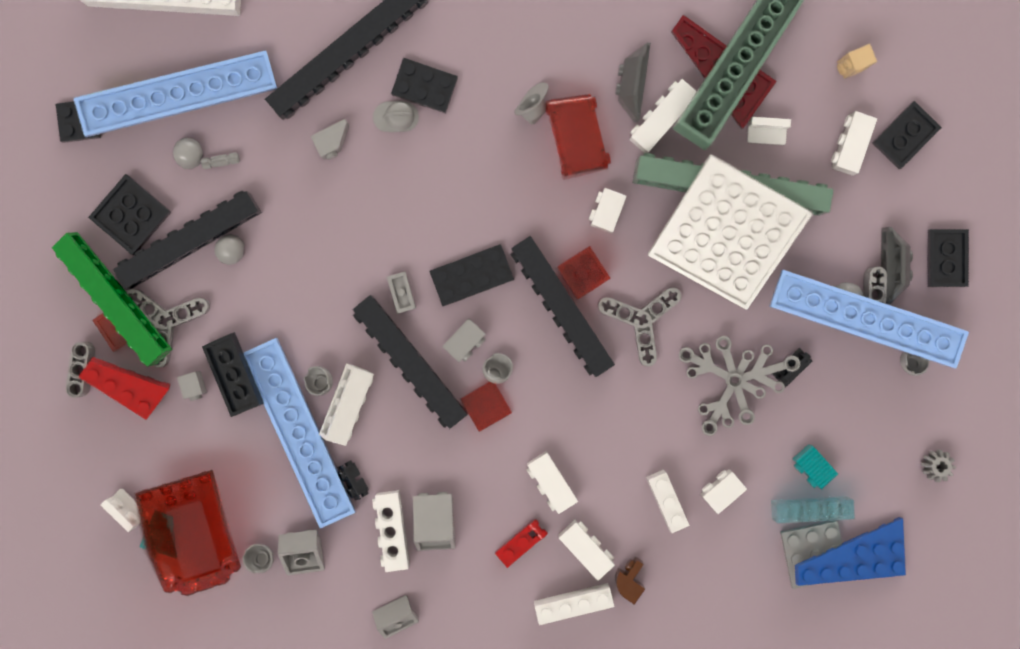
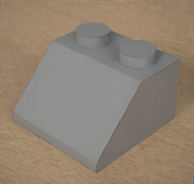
M317 530L290 532L279 535L278 556L286 575L325 570L322 544Z

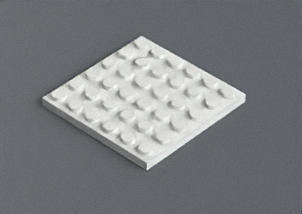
M710 154L651 247L648 256L747 310L812 216V212Z

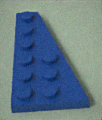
M898 517L891 523L883 524L879 528L852 538L836 548L828 549L819 556H813L796 564V585L803 586L905 576L903 518Z

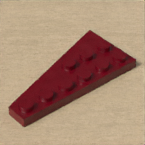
M682 15L671 31L697 69L706 78L727 45L685 15ZM762 70L758 71L731 113L741 129L746 126L777 82Z

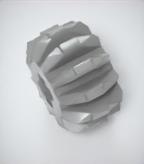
M937 449L936 452L929 451L930 457L923 456L926 463H921V466L926 468L922 472L923 474H928L927 478L929 480L934 479L935 482L939 483L941 479L948 481L947 475L954 476L951 469H956V466L951 464L955 460L954 458H949L950 453H943L942 450Z

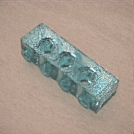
M847 496L771 500L772 520L776 523L855 519L854 500Z

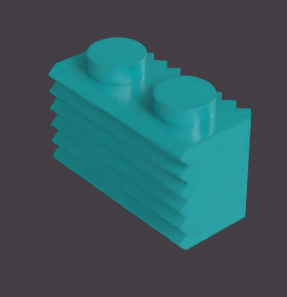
M808 444L792 458L796 463L793 465L800 474L804 472L807 475L806 481L813 488L817 487L822 490L838 475L836 470L813 445Z

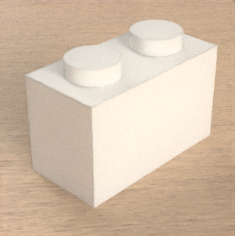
M604 188L603 192L599 191L595 200L598 203L596 210L592 209L588 219L591 221L590 226L613 233L626 195Z
M729 469L720 472L716 477L717 480L712 484H706L702 488L703 492L700 493L717 514L721 513L747 490Z

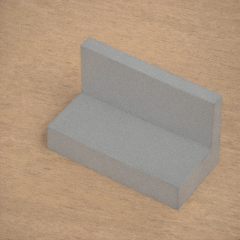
M407 595L372 611L377 631L385 639L419 622L417 615L411 609Z

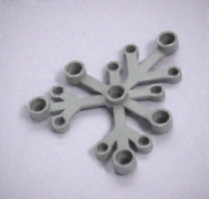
M720 336L716 340V347L723 353L728 369L727 372L714 365L710 353L711 347L708 343H702L699 347V351L703 354L704 359L695 355L690 347H683L679 351V359L684 363L693 362L700 366L687 369L686 373L689 378L694 379L697 375L711 371L726 379L727 388L719 401L709 404L701 403L698 406V412L701 415H706L714 410L710 419L702 424L703 433L707 436H712L717 432L716 423L721 414L724 427L730 428L734 425V419L730 416L727 407L733 391H735L741 410L739 413L740 422L744 425L752 424L755 420V415L752 410L748 409L742 388L753 393L758 399L765 397L766 391L763 387H756L747 381L755 379L773 388L776 393H782L785 389L784 384L781 381H774L765 375L785 369L791 372L796 371L800 367L799 359L796 356L790 355L783 362L763 367L768 356L773 353V348L765 344L761 347V354L752 371L744 373L749 362L754 359L753 352L745 350L742 354V360L736 369L730 352L731 340L727 336ZM721 340L727 341V345L725 347H722L720 345ZM704 345L708 346V352H703L701 347ZM765 347H769L771 351L770 353L765 354L763 352V349ZM689 351L690 357L685 358L683 352ZM745 353H751V359H745ZM795 360V365L789 366L788 361ZM694 369L696 374L690 376L689 370ZM732 377H738L739 381L737 383H733L731 381ZM781 384L782 389L776 390L775 385ZM762 389L763 395H756V391ZM706 406L708 410L706 412H702L700 410V407ZM745 413H749L751 415L748 420L743 418V415ZM725 419H731L732 423L730 425H726L724 423ZM712 424L713 429L707 430L706 425Z

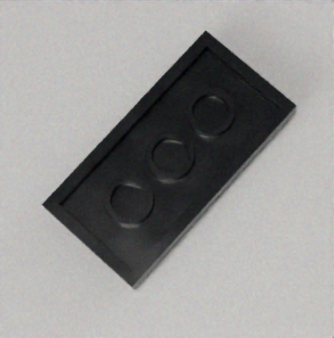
M501 244L429 271L443 307L514 280Z
M235 332L202 346L231 417L264 404Z

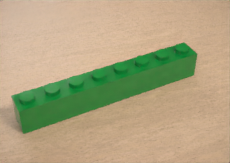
M78 232L66 233L52 247L56 257L66 265L68 272L79 281L80 287L87 291L93 303L99 306L105 318L111 321L115 326V330L124 337L127 345L136 352L143 364L147 367L156 365L172 351V348Z

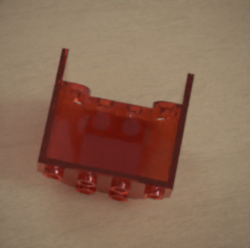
M213 470L134 493L145 551L165 593L179 591L181 595L189 596L218 585L226 584L230 580V575L233 572L239 571L241 568L240 560Z

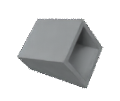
M438 492L437 495L419 493L418 496H413L414 543L417 551L456 549L452 494Z

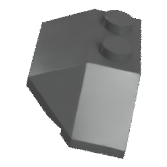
M648 42L628 56L623 64L619 65L618 76H621V82L616 85L615 95H619L618 102L635 123L639 122L651 45Z
M892 227L881 228V267L887 272L886 304H891L910 286V281L913 278V272L910 270V262L913 260L911 246Z

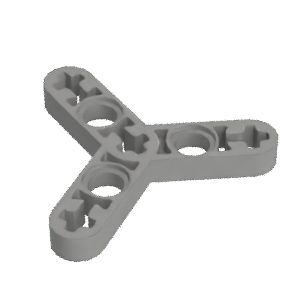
M668 288L641 310L606 297L599 301L598 309L602 314L634 326L639 361L644 366H652L657 360L652 323L681 300V293L677 288ZM669 291L671 293L675 292L677 294L675 295L676 300H669L667 302L669 306L666 307L665 303L662 300H660V298L663 297V299L665 300L669 297ZM610 301L609 305L613 307L619 304L615 315H612L614 310L607 309V311H604V307L601 306L602 303ZM654 303L662 305V311L659 314L652 311ZM623 307L628 308L630 311V315L625 319L619 315V311ZM634 311L637 312L635 316L642 317V315H645L647 323L639 325L640 321L636 319L630 322ZM644 333L650 336L648 344L640 342V336ZM652 346V350L648 349V354L652 355L653 359H650V363H647L646 360H643L646 352L645 350L641 351V347Z
M130 289L126 292L131 299H133L132 294H138L137 299L140 301L146 299L142 304L138 301L134 302L138 307L140 306L139 309L154 324L160 335L163 334L167 337V343L170 347H172L174 327L203 316L210 310V303L204 298H196L165 310L139 289ZM198 302H200V303H202V304L205 305V306L202 308V310H203L202 312H201V310H194V311H192V310L190 309V307H191V308L197 307V306H198ZM148 304H152L155 308L154 313L151 315L145 312V307ZM181 308L187 311L185 319L178 317V311ZM163 316L164 318H170L173 316L175 319L168 321L167 326L165 324H161ZM171 352L164 357V361L153 366L157 368L166 366L169 363Z

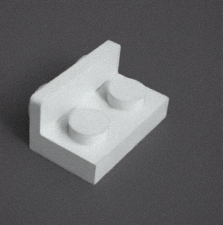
M119 489L112 497L106 499L101 504L127 532L135 529L148 516V513L124 489Z

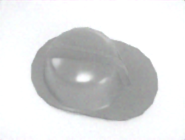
M542 82L533 86L526 93L514 113L522 115L530 124H535L546 112L544 97L549 90L548 84Z
M405 101L381 103L373 113L374 124L384 132L410 131L417 125L419 119L418 110L415 106Z

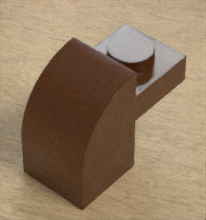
M636 556L633 560L630 559L627 562L625 572L618 568L615 574V583L619 593L634 605L645 591L644 585L634 579L644 565L642 560Z

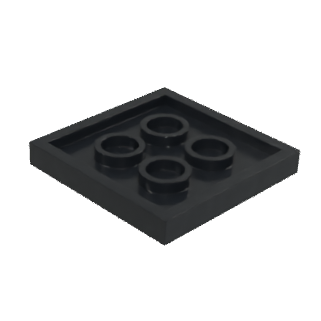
M125 174L88 218L126 251L134 255L170 215L171 211L128 174Z

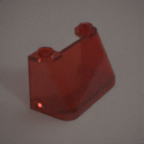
M584 94L546 101L547 116H550L549 123H551L559 163L562 164V179L566 180L607 170L608 164H611L609 153H605L595 108H597L595 96L591 97V94Z

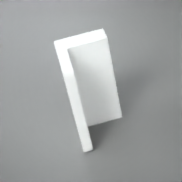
M752 117L748 121L747 142L785 145L787 129L791 127V119Z

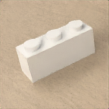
M857 111L847 115L843 125L845 126L844 133L840 134L837 144H839L838 150L834 152L831 159L833 163L832 169L852 176L859 173L877 118Z
M547 451L527 463L529 467L526 469L532 479L536 478L539 484L536 486L542 495L546 494L549 498L547 503L552 511L556 510L560 514L578 502Z
M661 470L647 476L646 479L670 532L674 533L690 526L667 473Z
M573 520L558 534V537L587 570L599 580L615 566L613 562L614 557L607 549L605 551L602 550L600 547L601 542L594 535L591 537L587 533L588 528L581 521L578 523L576 520Z

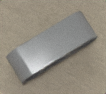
M78 342L71 349L66 393L72 398L83 397L90 390V384L80 379V373L78 372L79 365L84 370L92 357H95V347L90 342ZM82 346H84V347L86 348V354H85V355H82V354H81V347H82ZM76 384L81 387L80 393H77L75 390Z

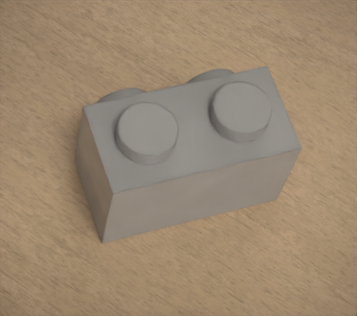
M468 319L442 347L458 362L461 360L465 362L473 354L471 352L474 346L479 348L486 340L484 338L486 334L472 320Z

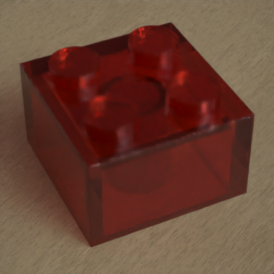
M590 246L556 267L577 300L611 279Z

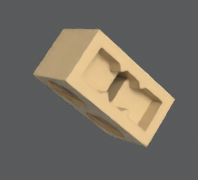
M868 44L847 53L837 61V69L839 74L843 75L844 79L865 71L877 63L871 45Z

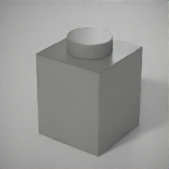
M201 371L177 377L183 399L190 398V401L201 399V394L207 393Z

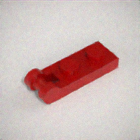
M536 519L532 520L495 552L496 556L507 568L548 534L545 529H541ZM531 530H533L536 533V535L533 538L529 534Z

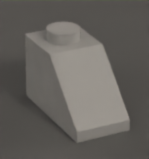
M345 119L310 136L321 158L331 160L338 156L337 153L342 149L349 128V124Z

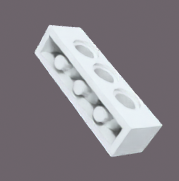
M400 490L377 493L372 502L373 509L377 510L378 515L375 518L376 529H380L378 546L383 551V555L380 556L381 566L385 567V572L409 569L410 562ZM383 509H392L393 515L386 516L383 513ZM393 527L396 534H387L386 528ZM388 547H397L398 553L391 554Z

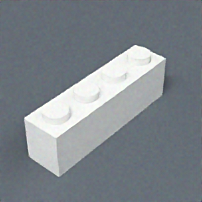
M683 79L679 83L675 81L669 87L668 91L670 93L666 98L662 95L655 103L658 107L653 112L649 110L642 118L645 122L641 126L637 124L630 132L632 136L629 140L642 152L648 153L682 115L697 92Z
M346 363L319 433L322 438L344 446L347 445V442L351 439L354 424L358 421L361 406L365 403L367 390L373 382V373Z
M608 583L534 601L539 625L614 607Z

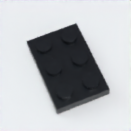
M403 57L391 95L446 114L458 76Z
M913 101L872 144L900 170L942 127Z
M969 229L928 230V287H969Z

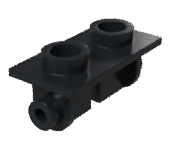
M800 348L792 354L800 361L798 370L791 372L785 369L772 374L778 381L784 384L785 388L813 362L810 359L811 356L807 352L804 353ZM789 360L788 365L794 366L795 360Z
M350 460L344 463L346 467L344 465L338 466V475L343 482H346L349 496L356 501L361 499L359 495L362 497L368 495L367 490L369 489L363 478L355 480V477L359 476L360 472L355 462L352 463Z

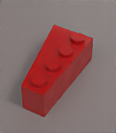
M92 357L79 375L80 379L145 420L154 411L171 385Z

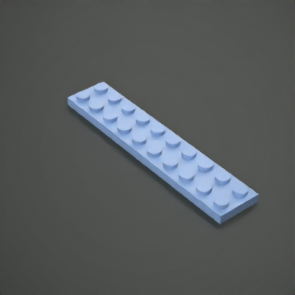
M265 50L76 97L74 102L84 136L90 137L276 90L277 86L267 51Z
M781 270L769 306L957 369L969 331L785 270Z
M278 338L244 352L266 411L319 528L354 514L356 510L338 475L337 468L327 446L319 435L320 431Z

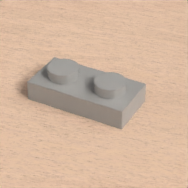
M406 272L388 276L387 280L397 314L416 309Z

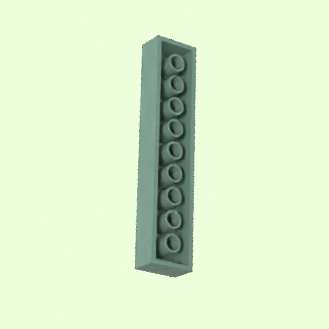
M756 0L673 127V130L703 150H706L720 132L804 0Z
M644 153L643 156L640 155L636 160L632 183L686 193L705 163H701V166L693 165L694 162L689 160L676 162L672 157L659 159L655 158L654 154ZM740 170L742 173L811 211L812 215L820 216L830 212L834 189L828 188L826 184L817 183L816 186H813L804 180H797L796 183L789 181L790 178L787 177L773 179L770 178L771 175L759 173L756 176L751 175V171Z

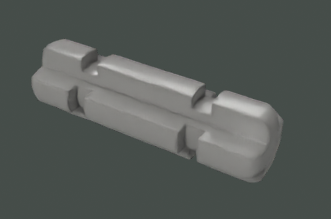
M236 152L229 153V155L213 156L211 159L209 157L201 159V165L204 169L240 162L239 155Z

